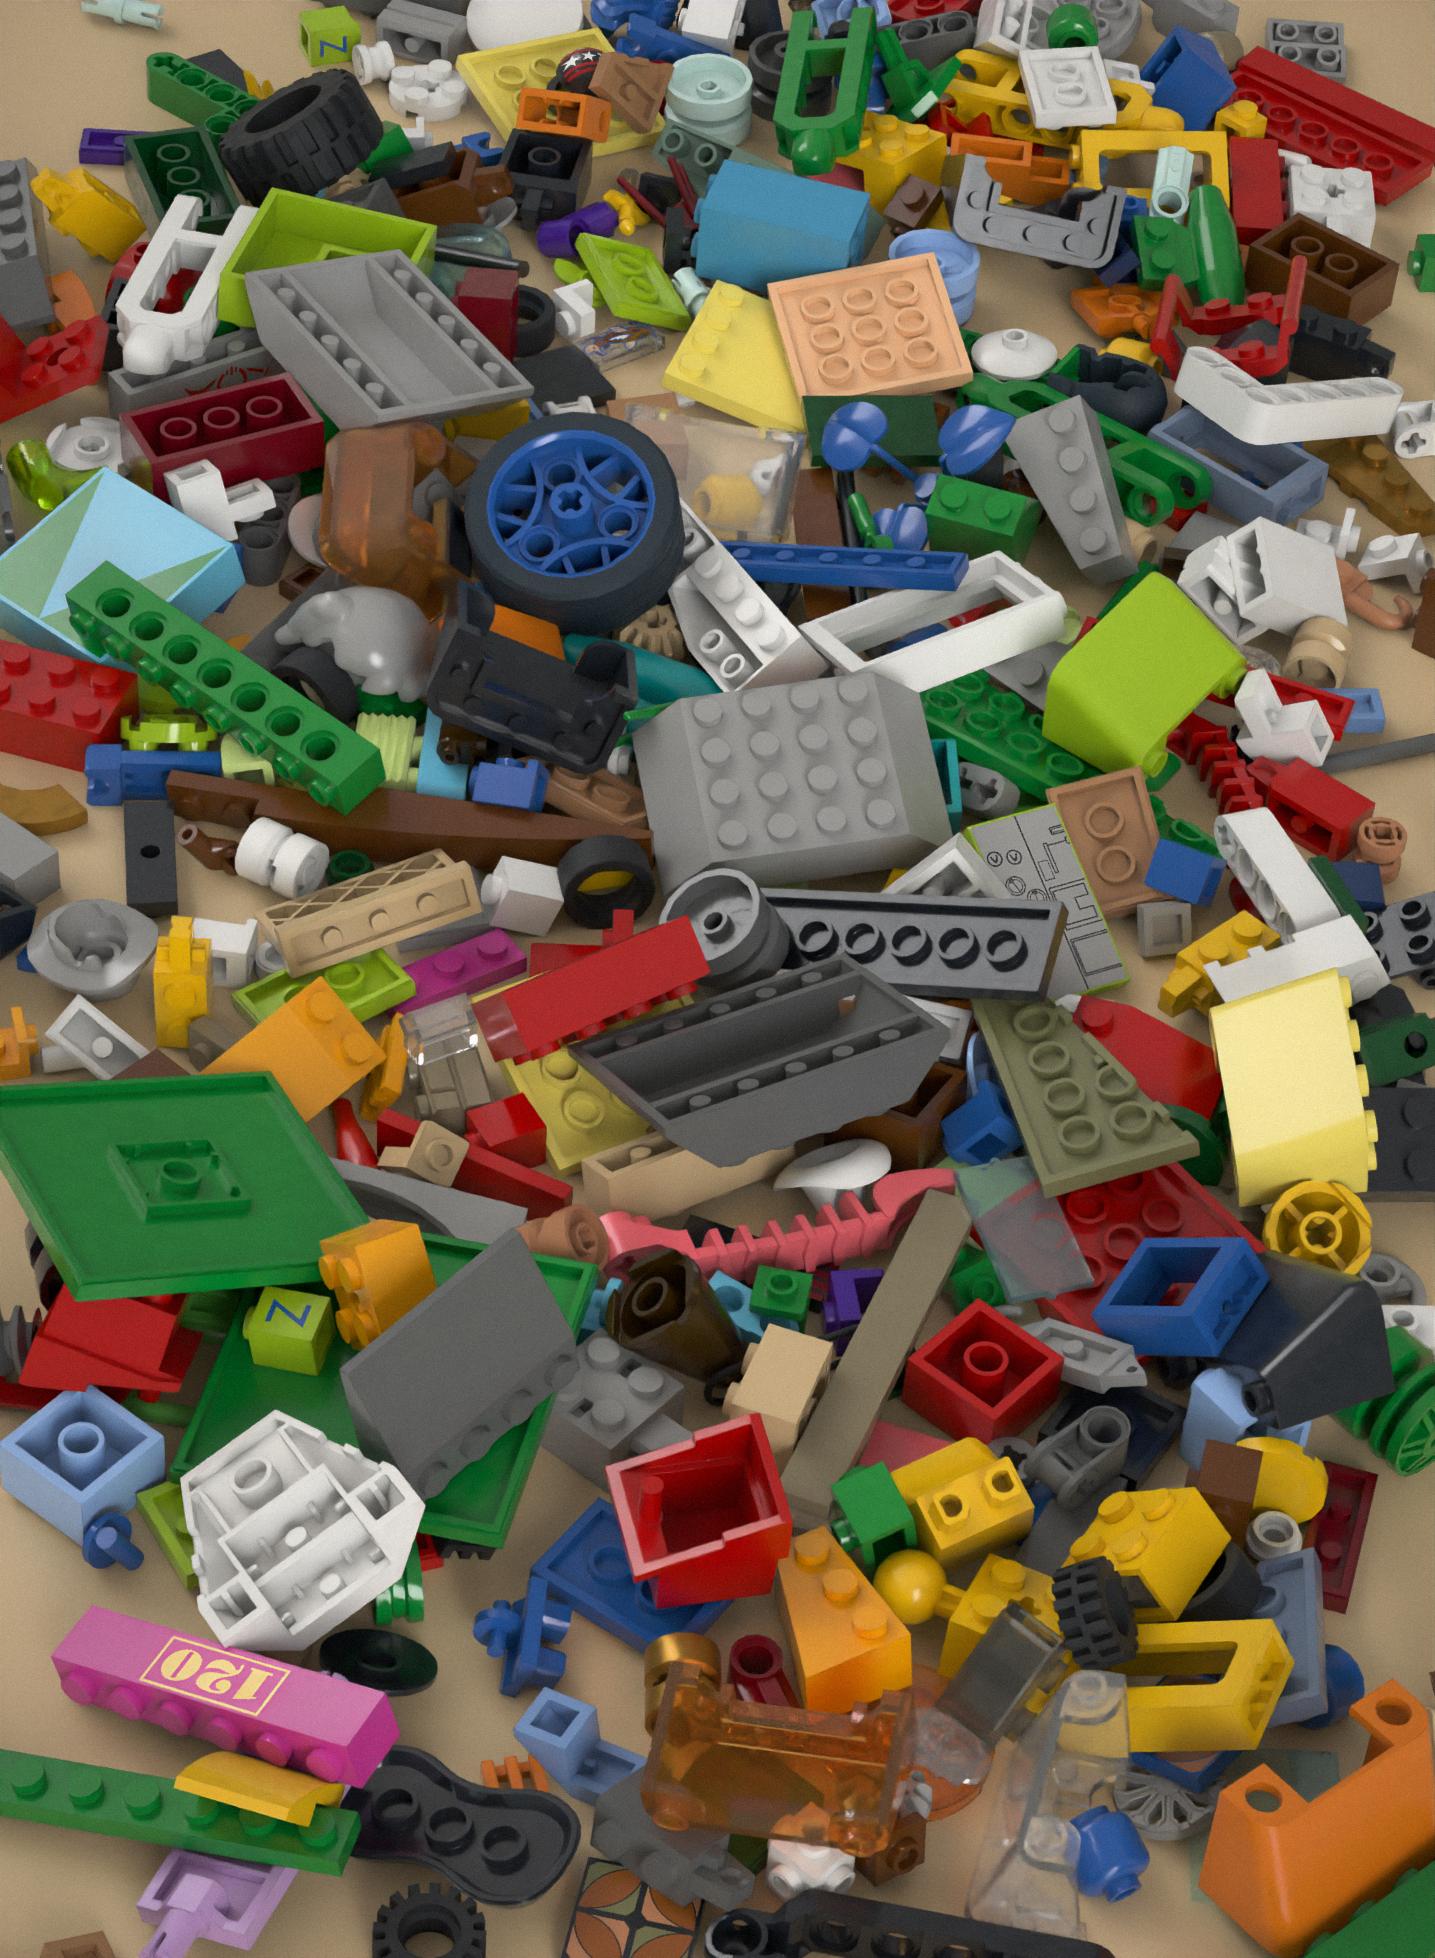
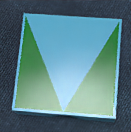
M104 466L0 556V627L30 647L138 675L139 673L133 666L124 660L117 662L106 652L103 645L91 637L89 639L81 637L74 630L69 622L71 613L65 597L67 592L107 560L200 624L241 588L246 581L232 543Z

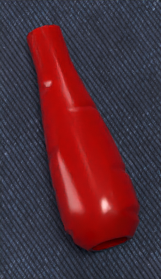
M345 1098L335 1100L331 1105V1110L336 1128L337 1159L382 1170L377 1166L378 1158L355 1117L351 1102Z

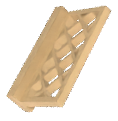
M439 848L254 912L253 915L255 920H258L259 930L282 956L287 974L291 979L483 911L470 865L465 860L455 863Z

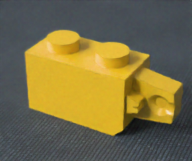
M46 166L29 184L34 194L47 207L51 215L48 221L53 228L65 237L69 234L76 237L81 247L95 258L100 254L114 264L148 229L135 205L84 168L71 169L66 175H63Z
M1247 911L1239 912L1177 953L1174 970L1167 976V982L1161 986V998L1158 1001L1157 1008L1171 1018H1174L1194 1007L1209 1018V1008L1224 1004L1202 965L1216 960L1221 967L1248 958V949L1260 945L1263 946L1265 951L1278 948L1281 935Z
M172 916V929L169 931V937L158 936L153 970L157 1047L189 1048V1024L202 1015L211 1020L213 1018L212 939L194 938L193 917Z

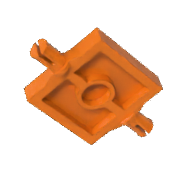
M1097 274L1092 280L1093 287L1071 290L1070 306L1098 335L1105 338H1118L1123 336L1124 332L1135 331L1143 339L1147 340L1148 337L1151 339L1162 295L1160 291L1139 290L1138 282L1115 283L1108 289ZM1176 310L1172 327H1176L1179 324V314Z

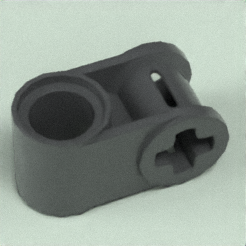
M1110 1406L1093 1407L1057 1434L1049 1436L1040 1442L1026 1459L1023 1472L1029 1479L1033 1481L1040 1480L1057 1496V1504L1063 1510H1074L1083 1504L1092 1493L1110 1480L1118 1477L1124 1471L1131 1432L1130 1421L1117 1408Z

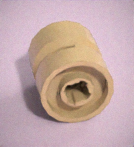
M1313 617L1302 622L1296 629L1281 677L1315 688H1340L1353 650L1354 642L1351 633L1343 624L1327 617Z

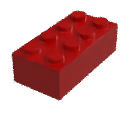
M0 639L1 752L85 773L86 748L89 745H123L126 739L120 738V718L132 715V724H136L140 718L137 674Z
M684 915L471 1004V1007L494 1062L512 1057L515 1066L558 1051L561 1049V1046L602 1032L607 1029V1026L646 1013L656 1005L698 990L695 980L710 974L711 971L688 915Z

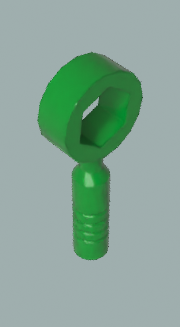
M854 493L850 495L847 499V504L860 536L866 540L864 548L894 549L893 541L889 535H877L878 529L863 494Z

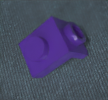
M883 1269L830 1271L827 1302H822L820 1307L823 1335L860 1323L862 1319L861 1314L866 1312L884 1276ZM854 1334L833 1340L836 1357H843Z

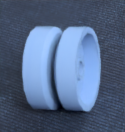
M920 229L898 236L889 246L888 260L934 252L957 324L960 326L966 323L974 314L976 283L978 280L980 254L975 245L958 239L952 232L947 230Z

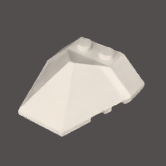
M275 1409L180 1478L187 1531L193 1538L195 1555L191 1556L192 1568L198 1576L201 1594L197 1596L198 1610L224 1648L231 1646L244 1651H303L402 1578L425 1504L395 1466L385 1461L378 1464L364 1457L359 1449L347 1443L343 1447L327 1439L322 1431Z

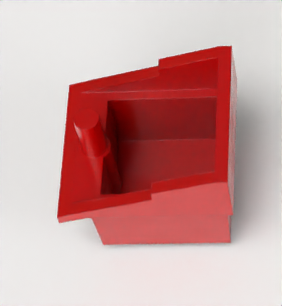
M64 1283L34 1337L18 1383L28 1387L85 1392L89 1384L138 1389L137 1397L147 1403H157L162 1391L178 1393L205 1332L190 1330L180 1326L190 1292L75 1302Z
M760 1413L748 1414L695 1431L691 1439L605 1466L604 1475L633 1582L635 1584L648 1579L656 1609L771 1593L778 1560L788 1558L794 1522Z

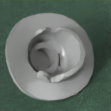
M85 899L62 905L43 918L27 943V955L38 975L50 984L74 992L77 995L79 994L91 1003L119 999L132 991L139 978V972L156 953L158 936L160 934L158 926L136 909L122 903L104 899Z

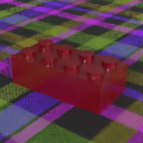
M290 372L119 414L123 461L143 490L170 506L173 505L163 473L203 459H207L220 471L225 489L255 478H259L264 482L325 466L324 420Z

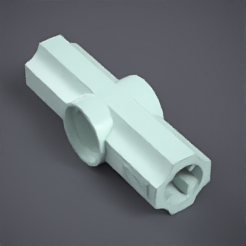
M1171 145L1170 147L1159 149L1148 208V216L1173 218L1175 223L1182 226L1189 205L1188 191L1194 154L1187 151L1186 148ZM1159 207H1171L1175 213H1165Z

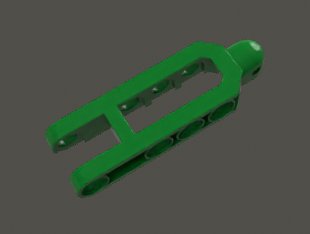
M874 7L853 8L848 37L814 40V28H818L815 10L793 12L773 123L779 143L778 153L788 160H792L793 171L796 175L814 176L829 173L835 169L836 157H847L860 149L876 51L874 36L877 34V19ZM841 75L835 111L827 116L802 118V110L808 104L806 88L807 84H811L812 77Z
M973 373V381L958 387L955 402L958 409L968 406L963 401V396L968 395L970 398L969 405L986 406L1011 414L1015 419L1041 410L1044 403L1052 406L1070 399V397L1043 383L1013 379L1003 383L987 374ZM1095 411L1098 416L1125 516L1146 527H1152L1171 517L1174 505L1185 510L1193 509L1204 504L1209 499L1212 493V481L1204 467ZM1112 439H1116L1121 443L1110 448ZM1004 441L1002 444L1003 454L1016 460ZM1183 475L1189 477L1194 483L1195 494L1193 498L1184 494L1180 483ZM1144 493L1155 498L1157 503L1155 514L1148 512L1144 507Z

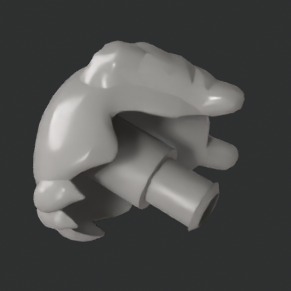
M352 586L338 591H328L314 595L300 605L287 624L275 632V639L280 645H294L303 642L306 646L317 647L322 643L332 642L335 648L334 661L336 665L347 671L355 687L362 684L361 690L365 693L389 695L397 691L400 701L407 703L413 702L419 697H426V688L436 652L434 633L418 605L412 599L396 591L370 586Z

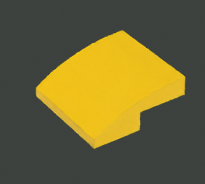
M224 1751L208 1754L187 1766L177 1775L173 1788L309 1827L316 1803L339 1808L346 1785L338 1782H326L311 1774L287 1767H279L242 1754Z

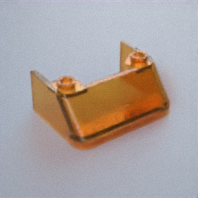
M422 422L344 428L340 430L326 445L318 541L323 558L333 569L360 586L389 589L412 599L422 610L431 625L446 612L449 598L458 579L475 585V582L439 559L440 544L436 529L428 521L421 520L412 514L413 490L435 468H438L452 486L456 488L475 472L480 460L441 435L434 426Z

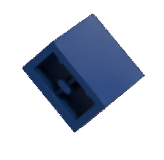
M1179 25L1175 26L1139 72L1142 81L1154 83L1155 92L1151 96L1153 98V105L1168 108L1179 113L1185 123L1184 131H1205L1208 123L1220 108L1229 101L1232 93L1237 88L1213 41Z

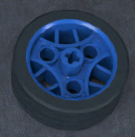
M567 412L544 416L521 425L497 441L480 460L467 487L464 504L466 533L475 568L485 591L491 595L497 605L558 626L560 636H568L570 633L586 636L607 633L633 622L653 608L672 586L682 564L686 537L676 476L666 455L651 438L625 421L598 413ZM615 482L624 487L617 496L606 490ZM516 509L532 510L526 521L512 516ZM619 530L629 531L621 536L612 535L614 532ZM539 552H550L545 557H534ZM597 568L592 571L582 572L587 569Z

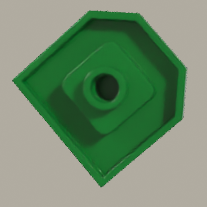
M888 28L880 31L874 36V41L888 69V72L881 75V78L893 102L885 115H894L898 120L912 123L917 119L922 121L928 117V111L937 105L936 101L952 81L962 63L954 55L931 71H928L918 59L908 61L894 29Z

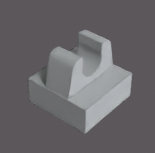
M1180 899L1137 904L1136 922L1139 953L1141 955L1149 957L1175 954L1192 944L1190 902Z

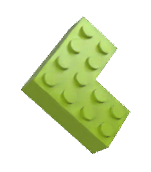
M272 187L220 273L217 319L231 322L239 327L256 328L244 281L245 272L400 249L429 279L434 266L437 226Z

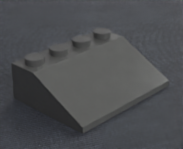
M511 1227L343 1365L339 1371L360 1452L364 1457L378 1464L385 1461L395 1466L424 1503L428 1498L439 1495L446 1488L449 1481L469 1463L481 1459L489 1451L492 1444L509 1429L525 1422L532 1414L534 1408L555 1390H561L566 1387L575 1376V1373L580 1370L574 1334L521 1233Z

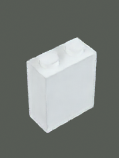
M1261 516L1226 537L1240 617L1293 638L1296 629L1301 623L1313 617L1335 619L1345 627L1348 626L1333 547Z

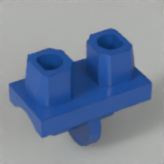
M531 1576L527 1583L526 1596L523 1599L513 1602L512 1605L506 1600H496L493 1603V1608L483 1610L475 1616L472 1630L474 1638L479 1643L487 1646V1654L489 1656L499 1658L504 1655L499 1687L500 1694L516 1698L525 1684L538 1688L547 1687L553 1690L565 1672V1653L540 1645L541 1639L559 1645L567 1634L572 1614V1607L546 1598L548 1580Z

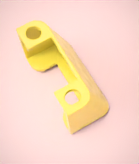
M1336 967L1209 1008V1031L1216 1073L1221 1072L1231 1132V1162L1239 1207L1274 1203L1279 1195L1304 1181L1334 1182L1344 1185L1353 1193L1367 1192L1368 1171L1377 1169L1374 1142L1378 1141L1375 1113L1374 1110L1364 1111L1362 1097L1369 1096L1367 1071L1365 1064L1355 1065L1353 1052L1360 1051V1036L1357 1021L1350 1020L1348 1007H1352L1350 982L1348 976H1338Z

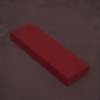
M1323 1460L1328 1476L1327 1494L1323 1508L1312 1519L1308 1520L1301 1550L1314 1547L1322 1568L1323 1609L1346 1614L1379 1474Z

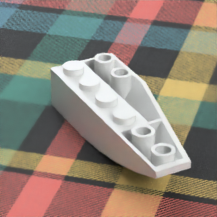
M679 496L686 540L682 564L672 586L668 589V594L688 650L723 692L815 680L829 668L828 664Z

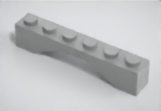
M328 1157L366 1215L374 1219L418 1224L420 1232L490 1245L511 1227L514 1228L526 1223L528 1208L408 1178L400 1174L358 1165L350 1161Z

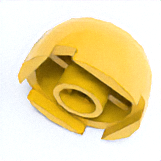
M1304 1181L1279 1195L1268 1210L1262 1230L1263 1245L1268 1250L1279 1251L1355 1275L1370 1256L1372 1245L1370 1246L1371 1216L1361 1199L1344 1185L1334 1182Z

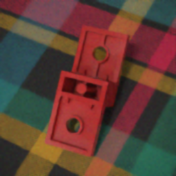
M0 314V424L100 379L110 328L100 314L86 321L77 320L71 323L64 331L48 338L46 336L39 337L28 347L22 343Z

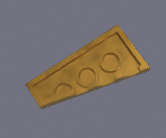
M1377 435L1302 441L1304 451L1329 464L1328 474L1340 482L1339 490L1351 499L1357 498L1369 504L1368 512L1397 534L1402 536L1419 532L1421 538L1435 534V502Z

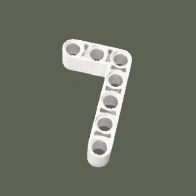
M1200 346L1188 347L1174 386V392L1236 438L1254 445L1388 433L1404 393L1400 385L1380 377L1264 386L1219 353Z

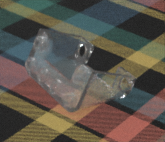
M632 402L625 405L622 421L648 435L666 455L676 476L679 496L719 541L729 539L740 542L783 544L789 540L806 433L764 425L752 428L673 414L674 410ZM615 482L608 487L607 491L617 496L624 487Z

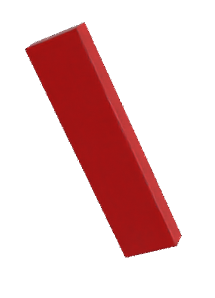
M386 1108L377 1119V1157H381L386 1146L410 1148L422 1122ZM469 1143L466 1155L450 1187L462 1192L528 1208L527 1221L537 1218H548L555 1211L572 1205L573 1199L572 1186Z

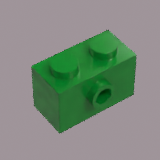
M883 1461L871 1467L862 1465L852 1468L844 1473L837 1483L830 1485L836 1519L829 1522L833 1536L846 1553H850L856 1566L872 1586L875 1572L885 1558L900 1550H919L914 1518Z

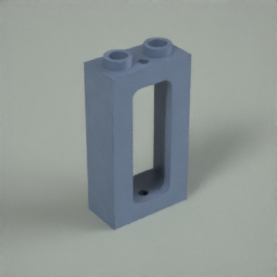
M1192 405L1182 407L1179 412L1164 422L1156 424L1147 435L1153 441L1204 467L1212 481V493L1206 502L1245 525L1261 516L1285 527L1324 498L1329 464L1290 442L1254 445L1241 441ZM1195 449H1206L1244 472H1247V469L1254 472V478L1267 484L1270 488L1266 491L1197 452ZM1183 475L1180 483L1181 487L1195 494L1194 483L1189 477Z

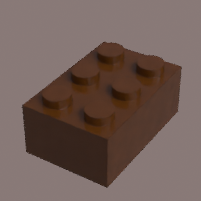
M1299 212L1249 246L1244 274L1245 288L1254 293L1268 292L1272 296L1286 294L1291 260L1297 255H1302L1308 261L1302 305L1315 307L1320 312L1341 319L1353 320L1358 325L1363 326L1392 304L1399 263Z

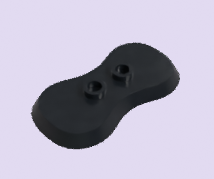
M393 1745L363 1788L351 1786L339 1807L341 1809L358 1811L361 1830L350 1857L372 1863H405L432 1869L445 1877L468 1897L489 1907L501 1909L523 1908L542 1898L566 1871L577 1851L581 1838V1824L577 1814L570 1805L559 1797L540 1790L503 1789L478 1785L459 1777L426 1751L403 1745Z

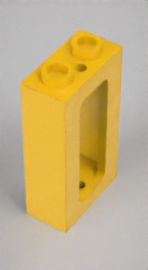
M1081 130L1076 143L1071 144L1069 148V168L1076 171V183H1072L1071 189L1074 187L1102 189L1103 186L1100 183L1099 173L1100 154H1158L1160 148L1174 145L1184 147L1194 155H1202L1204 185L1217 186L1223 194L1228 209H1230L1226 132ZM1125 188L1127 189L1126 195L1147 199L1148 210L1152 188ZM1189 189V191H1188V197H1189V194L1191 193V191H1192L1193 189ZM1159 207L1165 213H1175L1171 207ZM1188 208L1185 213L1184 223L1188 222Z
M1273 1619L1135 1624L1138 1630V1636H1135L1139 1643L1135 1659L1088 1673V1671H1082L1080 1664L1076 1665L1071 1657L1053 1696H1051L1044 1710L1051 1726L1055 1729L1068 1754L1256 1750L1295 1661ZM1226 1673L1221 1681L1210 1685L1111 1688L1116 1677Z

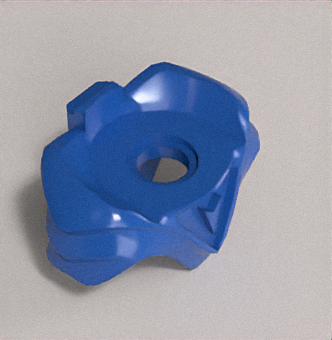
M592 0L590 15L591 20L598 26L606 39H609L620 26L628 23V15L631 13L656 21V26L669 30V27H672L673 22H675V14L678 11L680 0Z

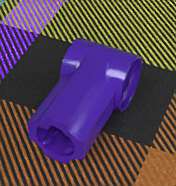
M598 201L559 220L544 221L537 233V244L540 252L548 258L580 256L574 246L579 234L584 232L605 238L614 236V231L619 225L616 211L612 210L606 201Z

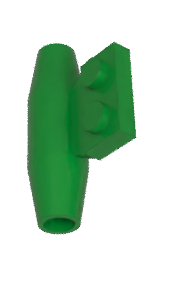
M1201 185L1191 191L1189 194L1187 227L1175 223L1173 218L1133 215L1129 224L1133 252L1141 261L1135 267L1139 290L1162 292L1166 277L1175 274L1181 278L1185 288L1195 285L1202 306L1211 300L1221 298L1228 299L1230 305L1244 304L1245 275L1237 230L1223 194L1217 186Z

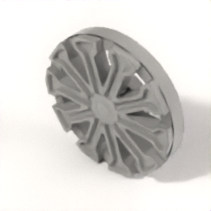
M1128 1760L1124 1765H1120L1115 1772L1112 1793L1113 1800L1116 1803V1811L1123 1812L1131 1818L1140 1836L1153 1840L1171 1841L1193 1836L1212 1824L1219 1792L1226 1788V1782L1222 1772L1212 1782L1215 1784L1214 1786L1207 1787L1199 1794ZM1141 1769L1145 1774H1140L1136 1772ZM1127 1788L1135 1789L1129 1792H1124ZM1194 1803H1205L1208 1806L1207 1808L1197 1807ZM1142 1805L1139 1810L1130 1811L1131 1808ZM1155 1815L1162 1817L1157 1821L1156 1825L1149 1823ZM1183 1815L1187 1817V1821L1178 1823V1820L1175 1819Z

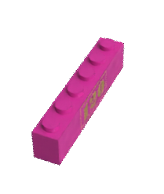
M91 1605L51 1655L61 1680L62 1690L71 1700L80 1705H96L115 1711L128 1720L140 1719L163 1726L176 1735L183 1736L188 1734L211 1741L227 1751L239 1750L262 1757L270 1764L279 1767L287 1765L313 1773L319 1779L330 1783L338 1781L362 1789L401 1735L385 1692L231 1646L224 1648L218 1642Z

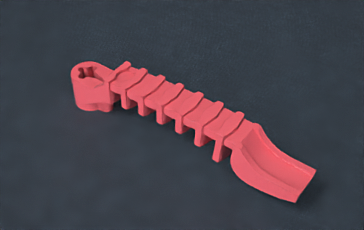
M942 1168L892 1173L881 1177L875 1183L872 1192V1202L875 1208L870 1214L867 1213L853 1190L844 1192L837 1207L838 1216L831 1204L821 1206L815 1219L816 1227H811L803 1213L794 1217L788 1233L783 1234L775 1219L767 1221L761 1238L753 1239L747 1225L744 1224L737 1226L731 1243L728 1244L724 1243L718 1229L714 1228L706 1233L701 1248L694 1247L687 1229L675 1231L652 1226L648 1216L633 1217L627 1212H611L600 1217L606 1229L610 1247L608 1263L602 1270L608 1281L613 1277L623 1280L625 1285L631 1280L625 1273L633 1264L652 1252L670 1248L692 1258L708 1281L719 1270L736 1281L745 1280L748 1285L755 1282L759 1265L791 1271L805 1269L806 1273L815 1271L816 1266L833 1262L836 1267L843 1265L845 1259L861 1256L864 1260L870 1258L873 1251L892 1248L897 1234L912 1222L928 1188L954 1196L955 1186L959 1184V1177L953 1169Z

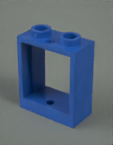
M1245 1237L1144 1238L1091 1316L1106 1337L1133 1345L1135 1355L1218 1357L1271 1277ZM1172 1283H1196L1181 1306H1157Z

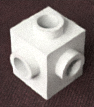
M811 1806L794 1822L791 1820L784 1821L770 1836L767 1843L769 1851L764 1886L786 1903L809 1888L844 1895L849 1891L856 1877L853 1870L857 1843L852 1840L849 1832L840 1823L827 1820Z

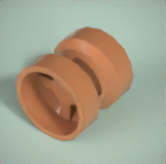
M1372 817L1363 821L1359 827L1357 836L1358 847L1354 851L1352 862L1379 865L1383 885L1395 881L1401 867L1400 856L1404 852L1407 842L1405 828L1399 822L1386 817Z

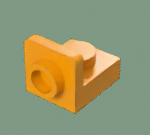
M21 1006L10 1007L12 1027L0 1029V1081L31 1077L30 1055L39 1054L35 1024H25Z

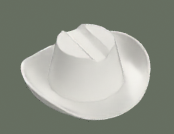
M851 1139L811 1151L792 1161L779 1174L774 1183L773 1191L780 1192L786 1188L801 1187L817 1213L821 1206L831 1204L836 1213L838 1212L837 1207L844 1192L853 1190L861 1203L866 1200L867 1185L880 1179L889 1171L891 1155L883 1143L872 1139Z

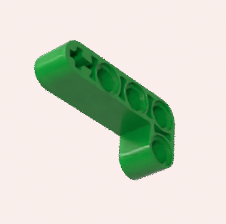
M159 52L150 55L146 60L148 100L193 126L204 125L218 157V148L222 134L226 133V129L231 123L236 122L240 115L245 111H249L256 103L261 101L176 54ZM220 159V161H221V163H222V166H223V168H224V170H225L226 167L224 166L222 160Z

